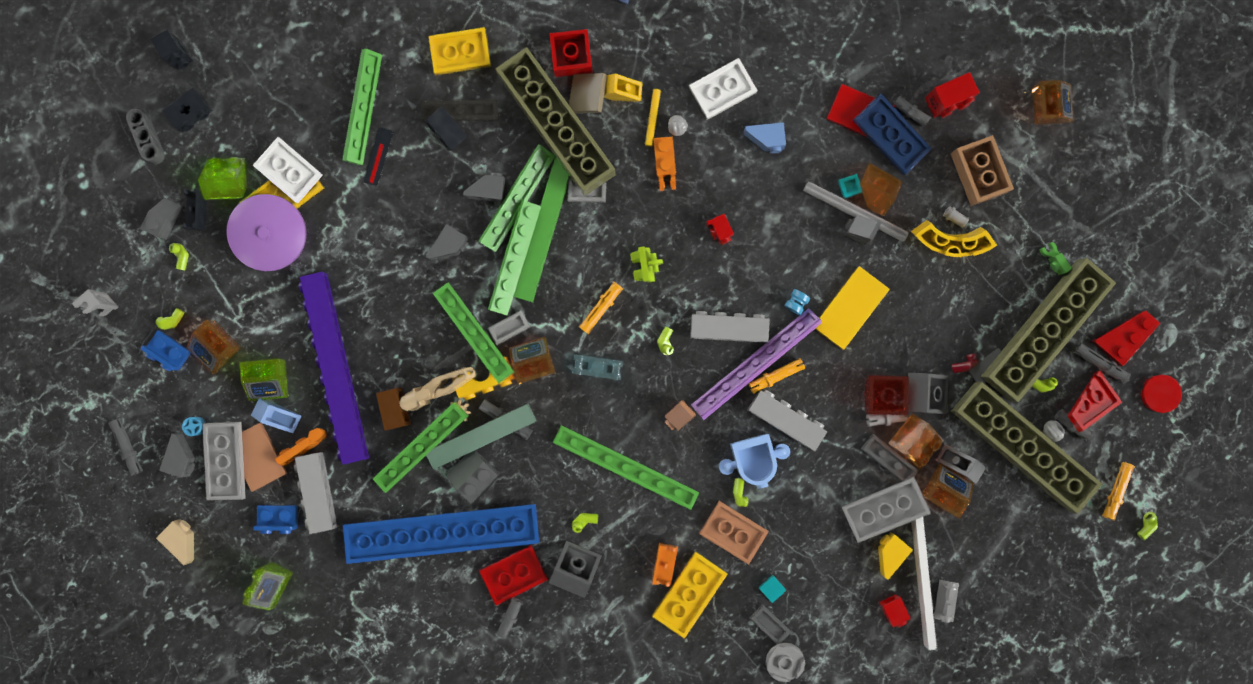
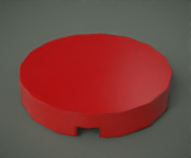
M1152 376L1143 384L1141 397L1148 409L1158 413L1173 411L1180 404L1182 399L1181 386L1171 376Z

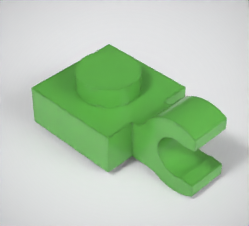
M1051 242L1048 244L1050 252H1047L1044 247L1040 249V253L1043 256L1049 257L1050 266L1058 275L1067 273L1072 269L1064 255L1058 252L1055 243Z

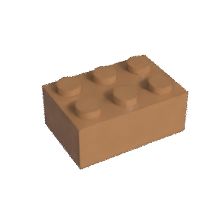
M993 135L959 147L950 153L971 206L1001 196L1014 189Z

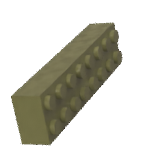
M527 47L495 68L502 83L584 197L616 175L613 165Z
M1088 258L1075 261L1071 266L1072 269L1061 278L982 374L981 378L1011 402H1019L1116 284L1114 280Z
M975 382L951 410L956 417L1068 512L1078 514L1103 485L983 382Z

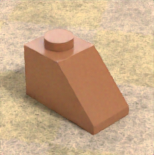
M680 401L664 416L667 419L665 423L671 430L674 428L679 430L696 414L683 401Z

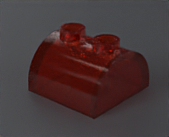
M869 375L866 379L864 393L866 413L872 415L908 416L909 377Z

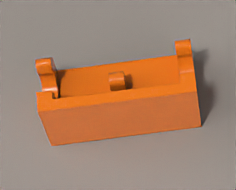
M659 543L652 584H663L666 587L671 585L678 546Z

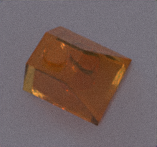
M869 163L860 182L867 207L874 213L885 216L896 200L903 181Z

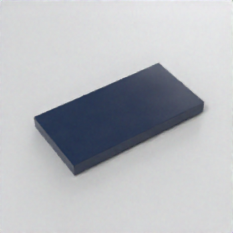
M881 93L852 120L903 176L932 149Z

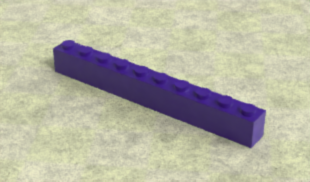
M318 272L300 277L299 289L305 298L303 307L305 312H308L309 319L307 324L309 330L313 333L311 341L318 355L316 357V364L322 373L320 381L322 386H325L326 394H324V399L330 408L328 416L335 430L333 431V438L338 443V459L342 461V465L369 459L328 275L324 272Z

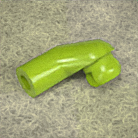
M172 243L169 246V251L178 258L176 269L185 271L189 254L183 245Z
M176 308L171 317L157 318L156 325L163 330L175 328L185 312Z
M666 326L659 336L657 343L664 355H671L674 348L671 346L669 338L673 330Z
M1054 377L1041 381L1037 379L1031 387L1043 393L1055 389L1058 382Z
M736 478L733 489L735 503L739 507H746L748 505V497L742 496L744 479Z
M1150 511L1144 514V527L1137 533L1144 541L1158 528L1157 516Z
M579 514L572 522V530L579 533L587 523L598 524V514Z

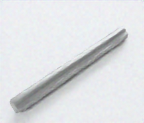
M808 182L804 188V192L853 217L861 216L881 222L879 230L900 241H905L908 236L907 231L811 182Z

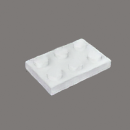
M739 58L689 85L707 120L757 93L755 85Z
M279 137L253 164L257 170L296 203H299L323 176Z

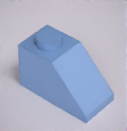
M784 122L745 126L744 135L762 150L770 151V153H779L785 148Z
M261 398L258 399L251 414L260 423L294 433L301 418V415Z

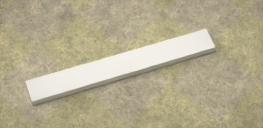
M923 517L911 521L922 631L924 646L928 650H935L937 647Z

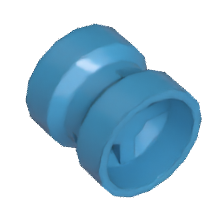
M794 289L791 293V299L787 300L784 306L793 313L801 315L805 304H808L810 297Z

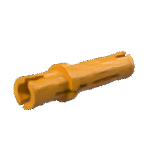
M613 282L605 294L600 296L599 302L579 327L589 334L609 306L614 304L613 301L623 288Z
M798 358L769 374L764 373L762 377L748 383L749 387L752 388L750 390L755 394L766 387H772L774 383L794 373L804 370L805 366L801 364L803 363L802 360Z
M1122 462L1112 492L1107 497L1108 502L1102 515L1103 517L1115 521L1118 509L1124 502L1122 499L1135 466Z

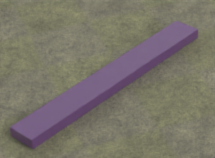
M808 308L691 404V406L705 420L822 323L821 319Z

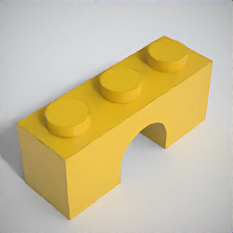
M504 357V359L510 365L508 358ZM490 373L489 377L482 382L472 378L458 388L456 393L459 399L464 398L466 401L475 398V393L482 391L485 394L493 391L494 386L500 385L505 387L512 384L511 380L515 379L514 374H511L505 380L498 383ZM462 376L452 377V382H454L456 378H461Z

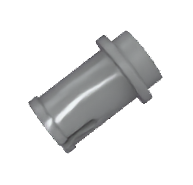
M949 206L943 214L945 220L952 221L960 226V228H964L969 221V218L956 211L955 207Z

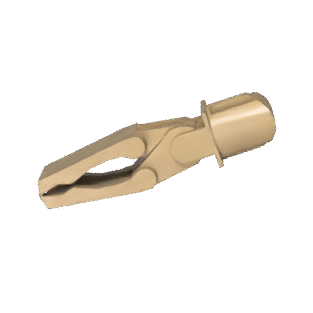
M472 367L460 369L436 377L425 386L413 388L412 391L406 393L400 399V407L406 411H413L431 404L430 399L448 395L476 376L475 371ZM462 376L461 378H456L450 386H443L450 378Z

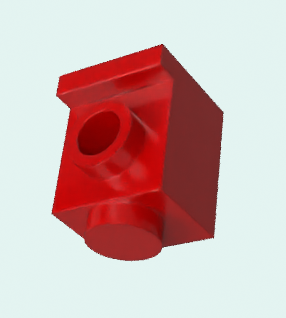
M725 214L706 222L707 228L710 226L712 228L710 233L714 240L717 239L721 245L731 241L734 233Z

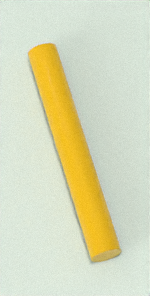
M653 89L645 140L646 146H652L661 92L659 89Z

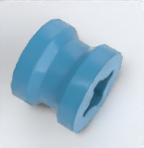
M189 417L184 420L182 430L188 436H200L203 434L202 424L206 423V421L201 417Z

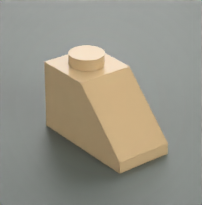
M179 519L172 521L156 539L183 565H186L194 560V532L186 521Z

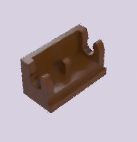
M394 388L376 393L385 431L412 425L409 411L402 409L399 403L400 399L405 396L403 388Z

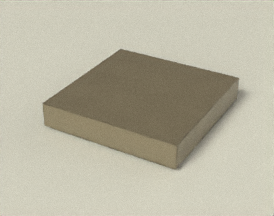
M595 73L573 76L569 106L574 113L602 112L607 80L606 74Z

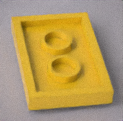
M485 27L429 36L435 75L491 66Z

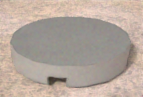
M781 643L775 645L768 652L766 667L772 678L781 682H789L791 679H796L801 675L805 667V659L797 646L791 643Z

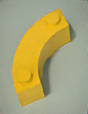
M926 220L911 231L919 241L931 250L951 257L975 256L997 246L987 230L982 227L969 233L955 235L939 231L931 222Z

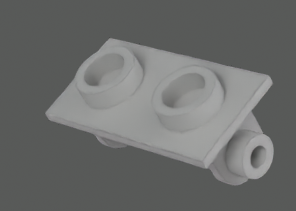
M939 580L934 619L947 623L953 622L959 583Z

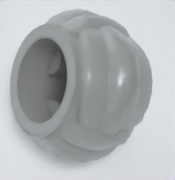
M680 115L672 116L668 123L669 132L674 136L683 135L687 130L688 123Z
M1050 420L1045 423L1043 433L1050 440L1057 442L1063 438L1065 431L1058 421Z

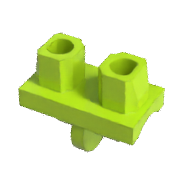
M638 247V251L630 254L632 263L641 262L642 268L634 271V280L654 282V273L659 272L658 265L663 264V260H657L656 253L651 254L650 248Z

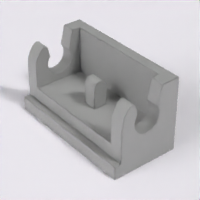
M90 289L72 303L75 308H87L83 310L82 313L84 314L98 308L104 309L99 316H106L113 309L116 310L118 308L107 293Z

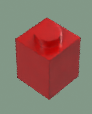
M897 594L879 602L888 623L892 627L904 626L907 623L906 621L911 619L901 597Z

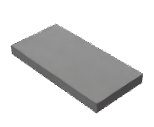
M241 422L203 423L206 500L245 499Z
M914 477L842 506L858 543L931 514Z

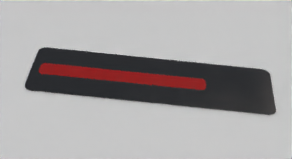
M379 128L364 183L378 186L393 130Z

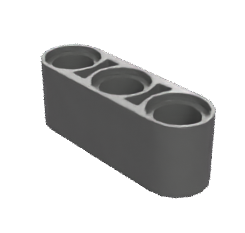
M131 109L126 115V120L141 157L152 164L162 163L165 154L150 117L138 109ZM141 116V120L136 123L137 118ZM148 133L147 139L143 140L144 135ZM155 150L154 156L150 158L151 152Z

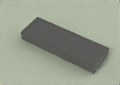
M874 434L861 447V450L901 482L914 477L919 471Z

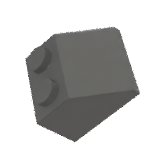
M908 373L906 382V411L947 414L949 376L929 373Z
M474 450L466 454L446 477L468 502L473 503L500 473Z
M566 541L549 583L585 598L602 555Z

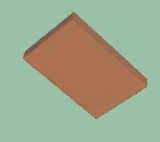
M258 423L242 432L244 478L251 492L288 474L284 465H278L275 459L279 455L262 423Z
M718 501L699 534L749 564L769 531L721 501Z

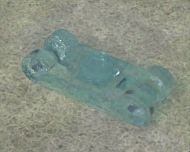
M574 354L575 366L572 368L573 374L621 380L620 369L623 367V361ZM583 362H588L587 370L582 369ZM608 365L613 366L612 373H607Z

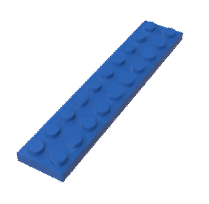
M536 504L343 525L346 564L540 543Z

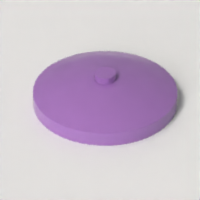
M261 194L249 197L238 204L229 217L227 224L229 246L234 255L250 268L260 271L282 269L293 263L305 246L306 225L301 213L292 203L279 196Z

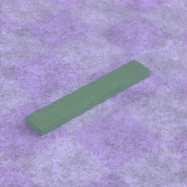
M527 403L436 446L426 456L432 468L436 469L537 420Z

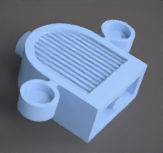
M769 434L730 443L734 461L723 459L719 463V470L721 473L729 475L734 469H737L739 475L746 482L756 485L757 489L768 487L767 482L776 473V457L779 459L788 458L790 448L785 444H778L773 450Z

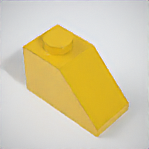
M618 74L607 75L604 98L616 101H641L642 82Z
M891 532L889 535L886 534L882 537L878 547L880 573L887 580L912 552L908 545Z

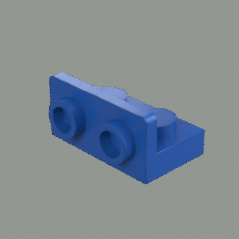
M160 330L155 333L147 346L141 347L147 358L153 361L156 359L161 363L160 366L167 371H179L192 352Z
M298 505L257 506V525L254 526L253 530H260V534H270L272 530H279V534H290L291 530L298 528Z

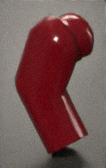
M969 354L966 356L967 362L952 364L953 373L970 371L979 362L977 355Z

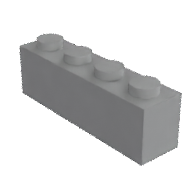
M696 311V314L691 316V339L767 343L769 340L770 319L765 318V315L754 314L753 318L746 317V314L734 313V317L726 316L727 313L715 312L714 316L707 315L705 311Z
M765 389L764 392L758 391L747 411L810 450L816 451L827 433L823 429L824 425L816 420L811 422L806 419L808 415L800 410L797 412L790 409L792 405L784 400L777 401L774 399L775 395Z
M323 452L296 457L294 470L298 473L299 477L297 485L299 492H302L303 500H301V506L306 513V529L309 530V534L337 528Z

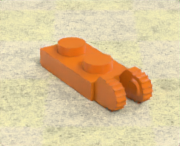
M673 137L654 138L656 172L659 178L660 191H664L665 188L664 176H670V187L672 190H675L676 168Z
M320 428L311 430L307 438L303 437L296 441V445L291 449L286 448L279 453L280 456L275 459L278 465L287 466L296 457L302 456L327 438V431Z

